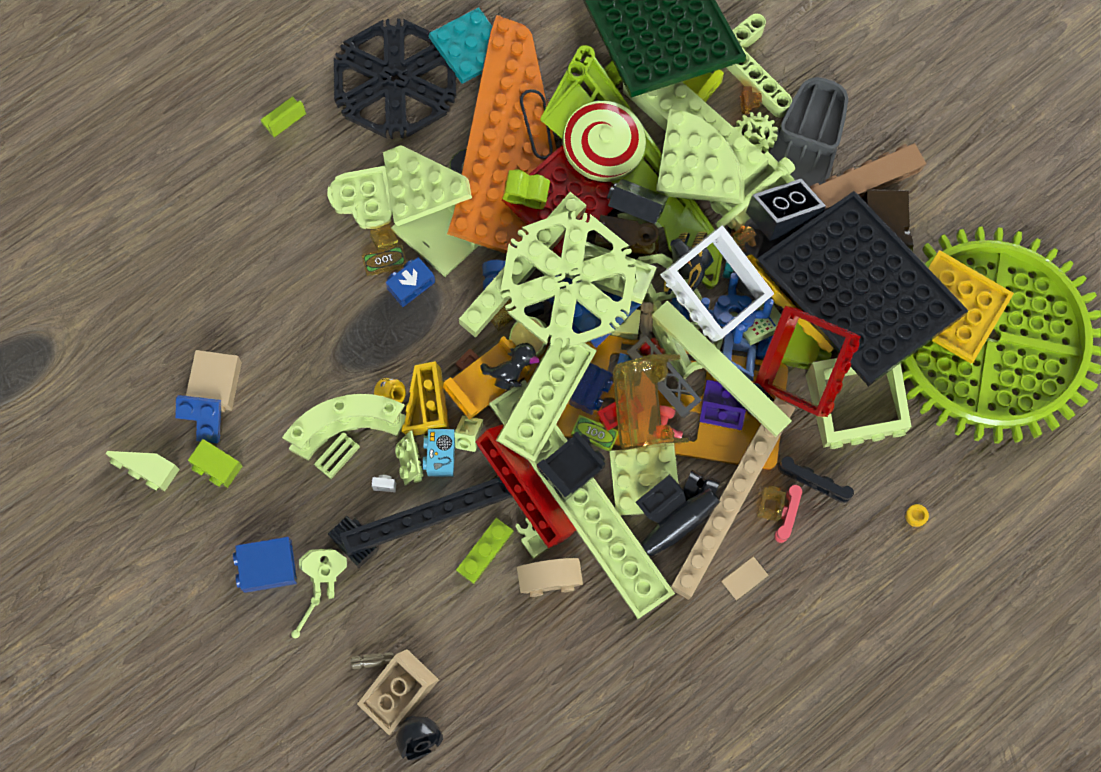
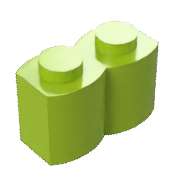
M519 169L509 170L502 199L514 204H523L531 208L543 209L547 201L550 180L538 174L534 176L528 175Z

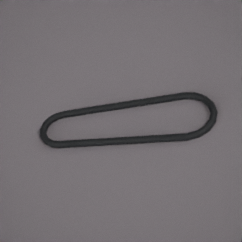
M533 89L526 90L520 96V105L532 150L537 158L547 159L553 153L550 128L546 126L550 152L547 156H540L535 149L523 105V97L530 92L538 94L543 101L544 111L546 109V101L539 91Z

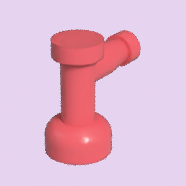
M659 406L658 414L660 420L657 430L653 432V436L665 439L667 435L681 440L683 432L667 426L668 420L674 417L675 410L667 406Z

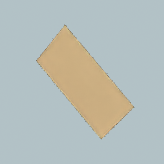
M753 556L721 582L737 601L769 575Z

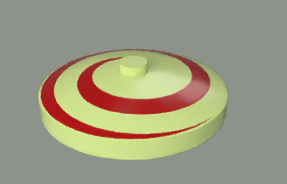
M595 101L577 109L569 118L563 134V149L569 163L580 174L596 181H615L629 175L640 163L646 146L645 132L636 115L628 108L610 101Z

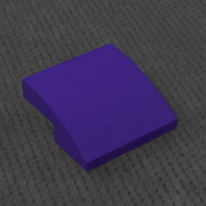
M706 380L699 422L742 430L746 409L719 382Z

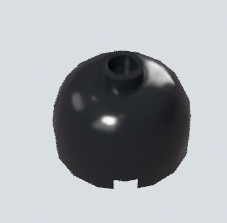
M422 716L406 718L396 734L398 751L403 759L407 757L408 760H415L431 753L429 748L435 744L438 747L443 741V734L437 724L428 717Z

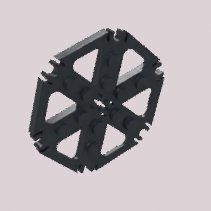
M397 18V24L394 26L390 25V21L387 19L386 27H384V20H381L345 40L344 44L340 45L341 50L345 53L342 55L336 53V59L334 58V101L337 108L346 106L345 109L341 110L345 119L386 139L387 131L390 139H393L395 131L400 132L401 138H404V130L407 131L406 136L409 137L446 116L447 112L450 111V106L445 103H455L456 98L455 72L449 67L430 40L429 33L431 31L403 19L404 23L401 26L400 18ZM407 35H414L430 44V46L405 59L404 39ZM375 36L383 37L384 60L358 49L359 46ZM442 65L447 68L448 85L443 89L419 77ZM347 69L354 70L370 78V80L347 93L343 91V72ZM398 75L399 80L395 79L392 81L391 76L395 77ZM406 96L431 107L432 113L416 123H409L406 120ZM385 97L386 121L384 124L378 125L360 116L362 109Z

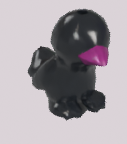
M521 343L511 348V352L508 353L509 356H512L511 360L503 362L497 367H490L482 363L480 365L482 374L496 378L494 385L502 389L511 390L512 386L522 387V384L517 381L522 369L527 365L540 363L539 358L536 356V351L531 344Z

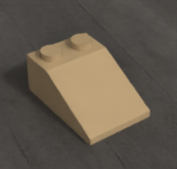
M406 649L393 657L357 705L388 735H391L428 695L439 679Z

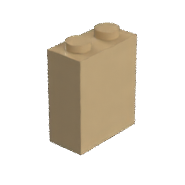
M196 350L186 396L221 400L222 413L225 410L232 411L242 364L240 358L236 355Z

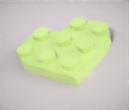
M385 166L343 173L336 176L330 187L328 186L327 196L331 206L339 214H353L355 221L361 228L377 229L391 222L393 213Z

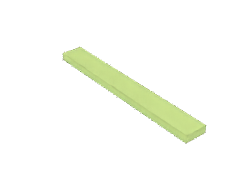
M666 301L652 314V318L775 437L792 422L782 410L671 303Z

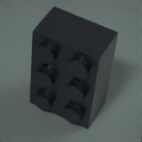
M798 179L753 194L746 214L771 241L796 232L823 213L826 205L802 179Z

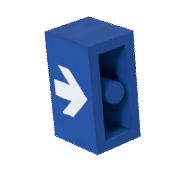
M418 257L415 260L408 261L398 273H392L385 283L387 290L404 307L435 283V276Z

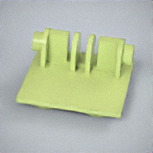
M409 431L396 444L395 448L396 457L400 461L399 473L404 481V486L412 480L414 483L421 482L424 476L422 466H419L421 461H418L420 456L418 455L417 442H414L413 432Z

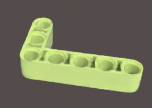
M753 14L732 30L746 54V61L741 62L744 65L735 64L726 68L774 116L782 118L785 117L792 104L791 96L745 51L762 36L766 24L764 16ZM764 90H770L771 93H767ZM778 103L784 104L785 107L779 106Z

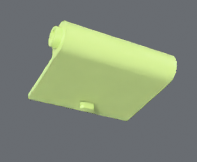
M455 205L400 226L394 224L391 230L444 277L478 246L482 247L481 245L447 234Z

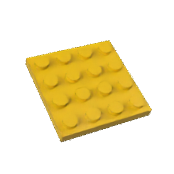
M939 250L928 269L969 311L964 317L932 341L972 364L1014 293Z

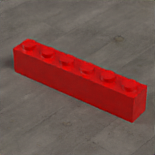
M503 424L486 430L475 441L545 545L549 549L564 542L576 531V528L529 460L496 441L504 426Z

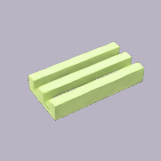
M343 432L314 465L332 479L360 446ZM345 440L346 442L340 447V449L330 458V460L324 466H322V464ZM351 445L352 448L329 472V467L339 458V456L348 448V446Z

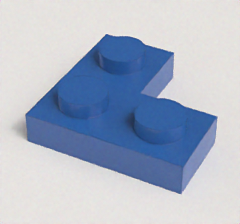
M178 395L176 397L175 418L197 421L196 441L201 442L204 439L209 443L218 444L220 441L221 400Z

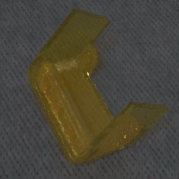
M652 354L619 363L615 366L613 380L619 442L624 450L667 447L689 442V438H674L672 428L669 425H661L657 383L664 381L667 376V362L679 360L680 355Z

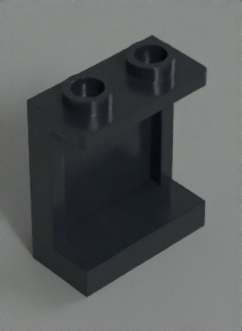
M575 432L570 440L546 460L543 459L537 464V470L564 501L568 500L593 479L606 465L604 456L598 450L594 451L590 447V440L584 434L580 435L578 432Z

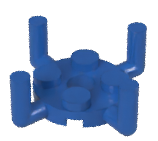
M732 273L730 276L728 295L718 298L714 310H708L710 303L708 298L704 297L701 300V303L714 320L722 327L735 318L730 312H737L739 314L752 303L750 297L737 295L736 288L739 276L736 273ZM771 298L765 301L763 310H755L729 332L732 333L735 344L741 343L743 333L753 326L755 319H767L770 317L774 303Z

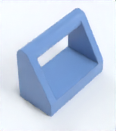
M728 333L724 336L721 353L750 381H753L756 345L750 346L743 337L740 344H735L732 333ZM732 350L747 352L746 369L731 361Z

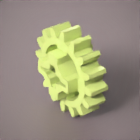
M750 112V117L743 115L742 121L737 120V127H734L740 134H742L745 128L743 136L760 151L769 152V147L773 148L775 145L774 141H777L778 135L776 133L778 128L773 127L775 121H768V115L764 118L761 117V112L757 116H754L753 112ZM769 133V137L766 140V134Z

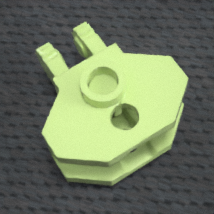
M332 548L309 550L299 559V569L310 576L311 582H313L314 599H320L321 582H327V596L329 599L334 598V582L336 577L347 568V558ZM325 556V560L320 562V558Z

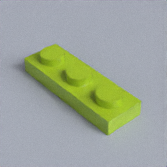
M496 518L456 571L475 584L514 533V530Z

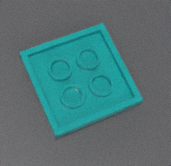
M479 7L429 33L430 40L449 67L455 72L461 84L483 72L488 41L493 26Z

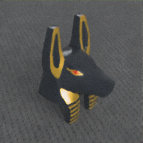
M686 232L681 233L677 239L672 240L670 245L673 263L706 238L708 234L706 232H698L692 246L687 245L690 234ZM704 248L677 270L683 279H689L688 286L693 292L704 278L705 271L713 263V257L709 250ZM664 281V292L666 295H670L672 289L665 285L667 283Z

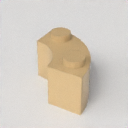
M579 558L540 561L517 567L520 593H530V597L541 596L544 591L561 589V592H571L575 590L574 587L583 585Z

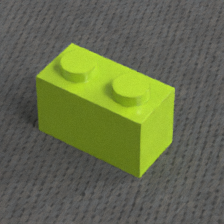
M202 439L188 459L194 472L201 476L203 473L210 476L209 481L218 487L224 485L228 488L243 467L239 461Z

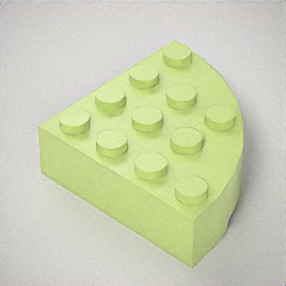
M670 109L657 191L668 197L743 204L744 183L736 155L724 137L702 118L686 111Z

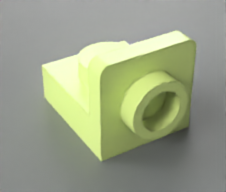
M462 415L454 432L455 447L457 449L476 451L477 444L475 441L483 427V419L472 418L469 420L466 416Z

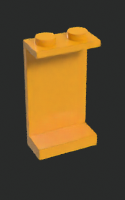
M505 336L500 339L497 345L453 379L450 377L443 383V389L469 420L486 408L490 402L507 391L495 386L496 378L490 375H483L480 368L482 363L490 367H497L499 364L511 360L512 356H509L508 353L516 345L512 340H507ZM530 365L522 369L517 381H520L529 374L531 370Z

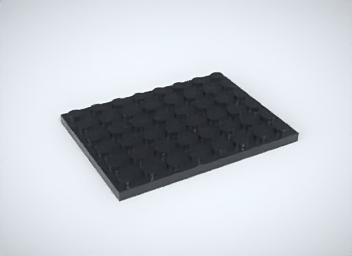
M855 191L761 255L756 261L798 309L861 336L859 348L853 354L850 362L851 368L868 387L964 317L969 311ZM811 323L839 354L845 337Z

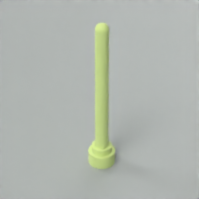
M786 157L777 163L776 170L744 198L743 204H737L716 223L717 228L722 225L725 227L749 205L753 194L767 190L781 176H789L795 170L794 164Z

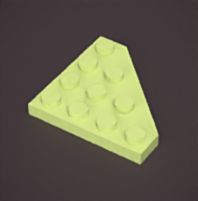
M402 145L383 152L393 219L397 226L472 198L469 180L465 176Z

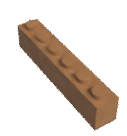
M915 143L909 146L905 144L897 148L896 152L891 154L886 152L879 156L878 160H868L857 169L852 167L839 177L834 175L828 178L825 183L821 185L816 183L809 188L826 205L824 210L826 211L853 191L862 198L867 190H881L921 172L927 163Z

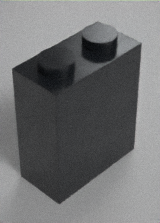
M621 179L618 184L615 183L611 187L607 199H610L608 206L656 224L663 213L668 196Z

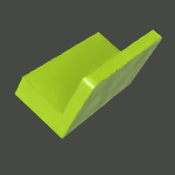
M292 96L262 118L261 123L273 137H276L306 115L304 105L301 101L297 102Z

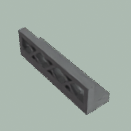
M647 335L627 351L628 355L681 417L686 418L691 413L690 410L702 401ZM644 343L651 347L650 357H644L638 350ZM654 360H662L665 363L664 373H657L653 368ZM667 376L677 377L679 380L678 389H671L669 387ZM682 384L687 390H681ZM681 392L690 393L695 400L686 406L681 401Z

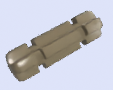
M643 302L641 305L643 314H640V331H642V334H640L639 340L645 335L652 339V335H650V332L653 330L651 311L653 312L654 304L651 302Z
M389 652L385 653V655L380 653L363 655V657L352 656L351 667L352 669H360L362 666L365 668L383 666V664L387 666L395 654Z

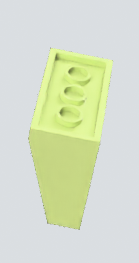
M837 358L813 362L805 376L812 403L819 404L826 387L825 380L829 379ZM901 363L886 373L899 420L834 432L831 413L828 417L816 416L823 448L830 446V449H837L843 447V444L846 443L858 445L864 443V440L867 439L880 441L889 435H893L894 438L906 435V432L911 428V421ZM850 367L845 376L857 373Z

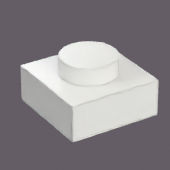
M379 475L378 478L373 477L372 488L374 491L395 492L396 482L391 476Z

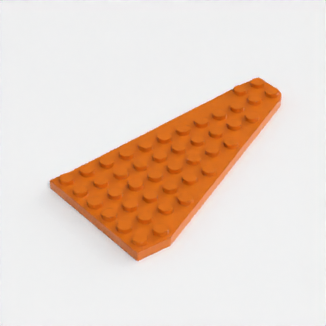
M496 15L488 41L461 174L469 180L472 198L455 204L447 234L507 254L508 245L510 244L514 247L511 244V239L513 238L517 242L522 241L518 231L522 230V227L527 226L502 201L509 170L519 169L529 174L546 160L537 158L533 153L520 105V96L526 90L533 89L539 91L544 96L545 101L546 97L533 36L530 30L521 23ZM530 92L524 95L523 105L536 152L540 156H547L550 152L547 128L540 121L544 113L543 101L538 94ZM550 129L551 141H552V147H553V153H554L557 149H556V145H555V140H554L553 131Z

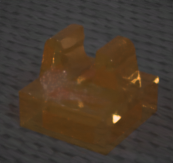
M752 86L743 87L741 92L742 114H750L752 108L760 107V102H762V94L752 92Z
M743 226L730 235L743 253L747 252L745 248L746 242L750 246L756 245L754 239L756 233L752 227Z

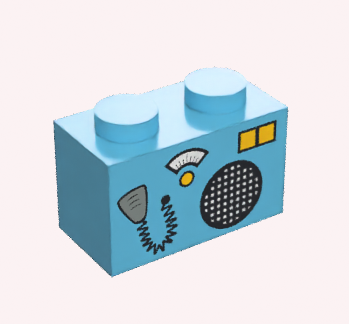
M428 429V436H424V449H427V457H423V470H427L428 476L454 477V429Z

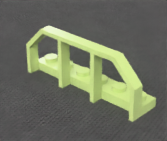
M662 253L637 259L647 264L658 263L665 268H669L673 263L671 258ZM650 284L643 302L654 304L653 312L651 311V314H653L662 306L660 301L676 298V295L673 291L670 295H666L665 292L656 293L652 284ZM696 288L694 290V293L701 301L702 297L698 289ZM653 319L652 331L660 347L666 350L665 357L684 379L694 370L704 368L698 362L691 363L685 349ZM690 322L696 329L701 328L698 323ZM723 338L716 342H713V345L719 351L723 342Z

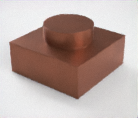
M469 349L455 363V366L462 372L480 357Z

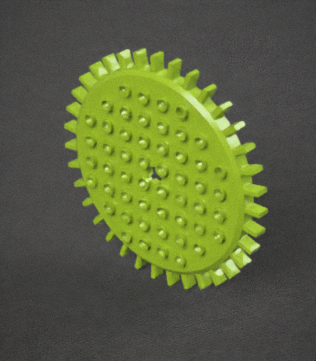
M978 227L975 231L976 241L968 242L964 229H960L956 234L959 244L953 247L945 234L942 235L938 240L943 249L942 252L1004 288H1009L1014 294L1006 306L1008 312L1003 311L993 328L999 335V340L997 342L987 340L975 359L979 366H974L973 363L965 361L932 340L901 362L905 369V372H902L903 381L910 379L915 386L907 393V400L913 399L917 394L921 393L928 400L919 411L922 415L927 413L934 405L942 411L941 415L937 418L936 425L940 427L947 421L948 416H951L958 420L954 432L958 436L965 429L966 423L974 425L975 441L982 439L984 428L993 429L994 443L999 444L1003 440V429L1011 428L1013 440L1017 443L1023 439L1021 426L1025 425L1029 426L1030 432L1035 439L1042 435L1041 428L1037 422L1042 419L1054 431L1060 425L1053 412L1058 410L1067 420H1070L1076 414L1066 402L1071 399L1080 407H1083L1088 402L1083 395L1077 392V389L1082 386L1089 391H1094L1098 387L1097 383L1085 377L1087 371L1094 374L1101 373V365L1091 362L1092 355L1101 356V346L1093 345V338H1101V328L1093 329L1090 321L1099 319L1101 317V310L1088 312L1085 303H1090L1097 296L1096 293L1092 292L1081 296L1077 287H1080L1087 278L1083 275L1071 281L1065 275L1071 269L1073 262L1070 260L1059 269L1051 262L1057 255L1058 250L1056 248L1049 251L1046 257H1043L1036 253L1041 241L1038 238L1030 244L1029 249L1020 246L1022 240V232L1020 231L1014 235L1012 243L1003 242V228H997L993 235L994 241L985 240L983 227ZM929 243L925 244L922 248L924 254L929 258L924 263L927 268L937 254ZM967 260L972 261L973 265L967 264ZM988 264L993 266L992 270L987 267ZM1008 269H1012L1014 274L1009 273ZM1028 273H1032L1034 278H1030ZM1026 292L1031 293L1032 297L1026 296ZM1047 296L1051 297V298H1052V302L1048 301V300L1046 299V297H1047ZM1023 311L1028 312L1029 317L1024 316ZM1044 316H1048L1050 321H1046ZM1065 320H1068L1070 325H1066ZM999 326H1003L1006 331H1001ZM1020 331H1025L1026 336H1022ZM1041 335H1045L1047 340H1043ZM1062 339H1065L1068 345L1063 344ZM997 346H1001L1003 351L997 350ZM1021 350L1024 355H1019L1017 351ZM931 352H935L937 357H932ZM1038 355H1043L1044 360L1039 359ZM952 356L957 357L958 362H954ZM1059 359H1063L1065 365L1061 364ZM994 365L999 366L1000 371H996ZM1015 370H1019L1021 375H1016ZM928 372H933L934 377H930ZM1036 374L1041 375L1042 380H1038ZM949 376H953L955 382L950 381ZM1057 378L1061 379L1063 384H1059ZM970 380L975 381L976 386H972ZM991 385H995L997 391L992 390ZM1012 389L1017 390L1018 395H1014ZM1033 394H1037L1039 400L1034 399ZM967 400L972 401L973 406H969ZM988 405H992L994 411L989 410ZM1009 409L1014 410L1015 415H1011Z

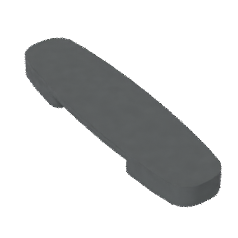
M815 77L803 82L777 133V141H774L775 145L769 152L778 162L784 157L788 158L795 166V170L790 175L794 180L802 179L809 187L816 183L821 185L829 178L842 136L848 95L846 90L834 81ZM749 219L743 228L739 248L745 256L752 254L757 259L791 234L770 241L753 220ZM739 278L737 283L739 292L755 299Z

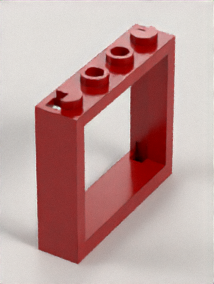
M785 306L754 383L760 384L766 392L818 417H828L834 409L836 395L842 389L843 378L851 367L850 361L852 356L859 348L861 336L795 307ZM799 318L845 337L818 405L773 385Z

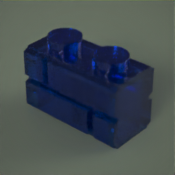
M590 363L573 392L569 404L589 415H593L595 410L599 411L604 402L601 399L604 392L609 393L613 385L611 372Z

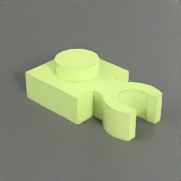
M525 518L528 527L522 529L519 524H516V530L526 536L521 539V542L531 557L535 559L547 551L548 547L537 531L532 529L533 526L528 518Z

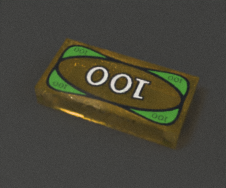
M402 245L362 255L367 277L403 268L407 263Z

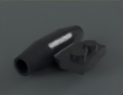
M669 474L635 502L648 519L658 523L641 542V545L650 556H654L676 544L708 517L721 502L720 499L708 488L686 501L684 490Z

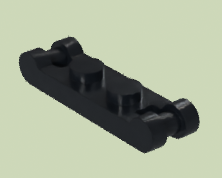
M789 456L784 457L778 465L780 473L841 503L848 502L854 495L852 487H841L827 476H818L814 474V470L806 466L800 467L794 464V460Z

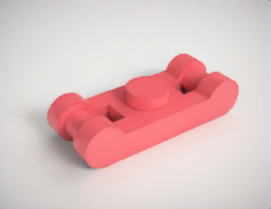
M792 485L786 493L788 504L787 507L783 506L781 511L782 526L774 535L775 540L779 543H784L792 532L802 495V489L798 485Z

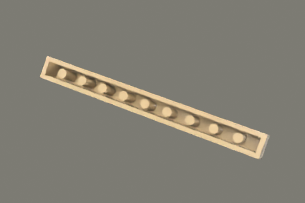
M777 397L773 402L789 418L795 410L794 406ZM762 424L760 425L720 497L721 502L712 511L671 585V589L688 600L692 597L781 433L775 437Z

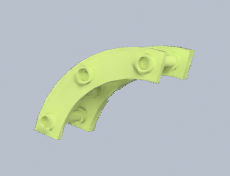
M352 394L336 397L320 403L305 412L290 426L282 438L292 444L289 447L290 451L309 461L319 447L338 433L341 434L358 428H371L385 431L398 437L405 422L406 415L401 413L405 405L393 399L372 394Z

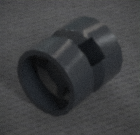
M691 470L683 489L685 498L690 499L708 488L716 493L720 481L711 477L705 479L703 474Z

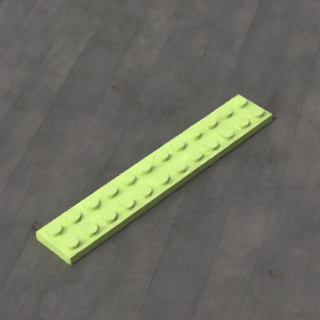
M525 380L521 382L522 387H513L489 403V406L503 425H505L527 386ZM555 425L536 461L529 462L572 522L577 533L636 618L640 619L675 593L594 478L568 500L564 501L537 470V464L541 460H546L567 442L563 433Z

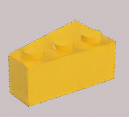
M436 361L415 365L402 432L406 435L409 431H412L413 436L427 434L428 429H449L441 367Z

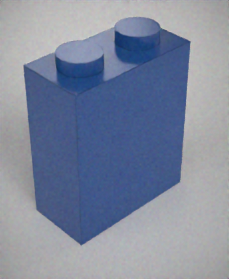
M289 537L235 546L236 552L233 553V561L235 566L238 565L239 574L235 575L236 585L244 593L297 584L293 545Z

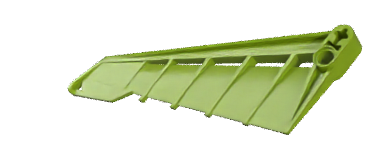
M583 45L578 48L540 121L563 139L564 129L571 115L583 105L594 102L596 97L599 101L615 102L628 108L631 112L633 111L595 58L593 48ZM583 81L593 92L592 97L580 86ZM643 127L646 138L643 157L634 171L621 179L659 193L657 191L659 177L643 158L645 157L659 174L662 153ZM618 179V180H615V181H611V182H612L613 184H615V183L618 184L621 179ZM668 197L663 213L657 221L664 228L668 248L671 252V241L677 239L681 233L686 232L690 234L687 245L692 246L698 232H706L709 235L715 230L694 199ZM713 242L706 248L711 253L714 261L705 271V275L713 274V279L709 281L704 276L701 281L708 289L714 288L719 281L723 257Z

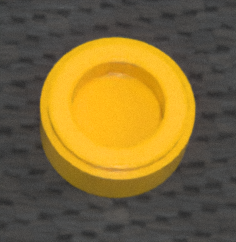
M915 504L907 509L905 518L911 526L920 527L928 521L929 513L924 506Z

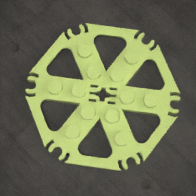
M569 211L524 226L522 230L518 231L522 241L517 242L512 238L511 244L514 247L510 244L508 245L500 293L509 291L503 293L501 298H510L512 300L511 304L505 306V309L516 308L508 311L510 316L546 345L549 336L551 337L550 346L554 345L556 339H560L562 341V348H565L567 339H569L568 348L615 332L616 330L609 324L616 329L620 327L615 318L621 317L623 320H626L627 316L624 312L629 315L637 265L630 267L635 264V259L628 261L625 258L626 255L631 254L632 250L626 249L622 252L624 248L629 247L627 243L591 214L588 223L586 222L587 213H584L582 220H577L575 218L576 211L571 213L570 220L568 219ZM557 224L565 227L566 231L561 258L537 239V233L540 230ZM589 231H597L612 243L613 250L611 252L583 262L586 238ZM522 256L545 276L520 285L514 284L512 273L516 257ZM622 273L626 278L622 300L618 302L613 301L592 283ZM566 274L570 277H575L570 285L568 282H562ZM554 297L551 322L548 327H540L525 315V307ZM576 301L601 320L599 327L580 334L572 330Z

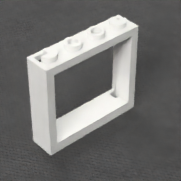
M723 225L710 233L660 274L667 283L665 285L672 289L678 302L685 306L690 313L691 319L698 323L703 330L704 336L707 335L712 343L722 339L774 295V292ZM712 242L756 299L722 329L677 271Z

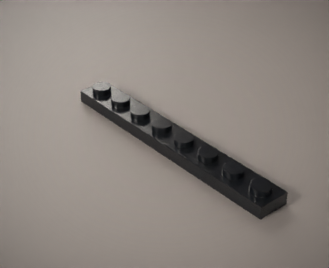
M500 477L340 533V538L347 556L513 496Z

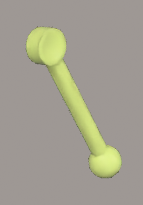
M312 597V604L296 630H293L291 633L293 638L300 636V630L314 607L320 604V599L315 600Z

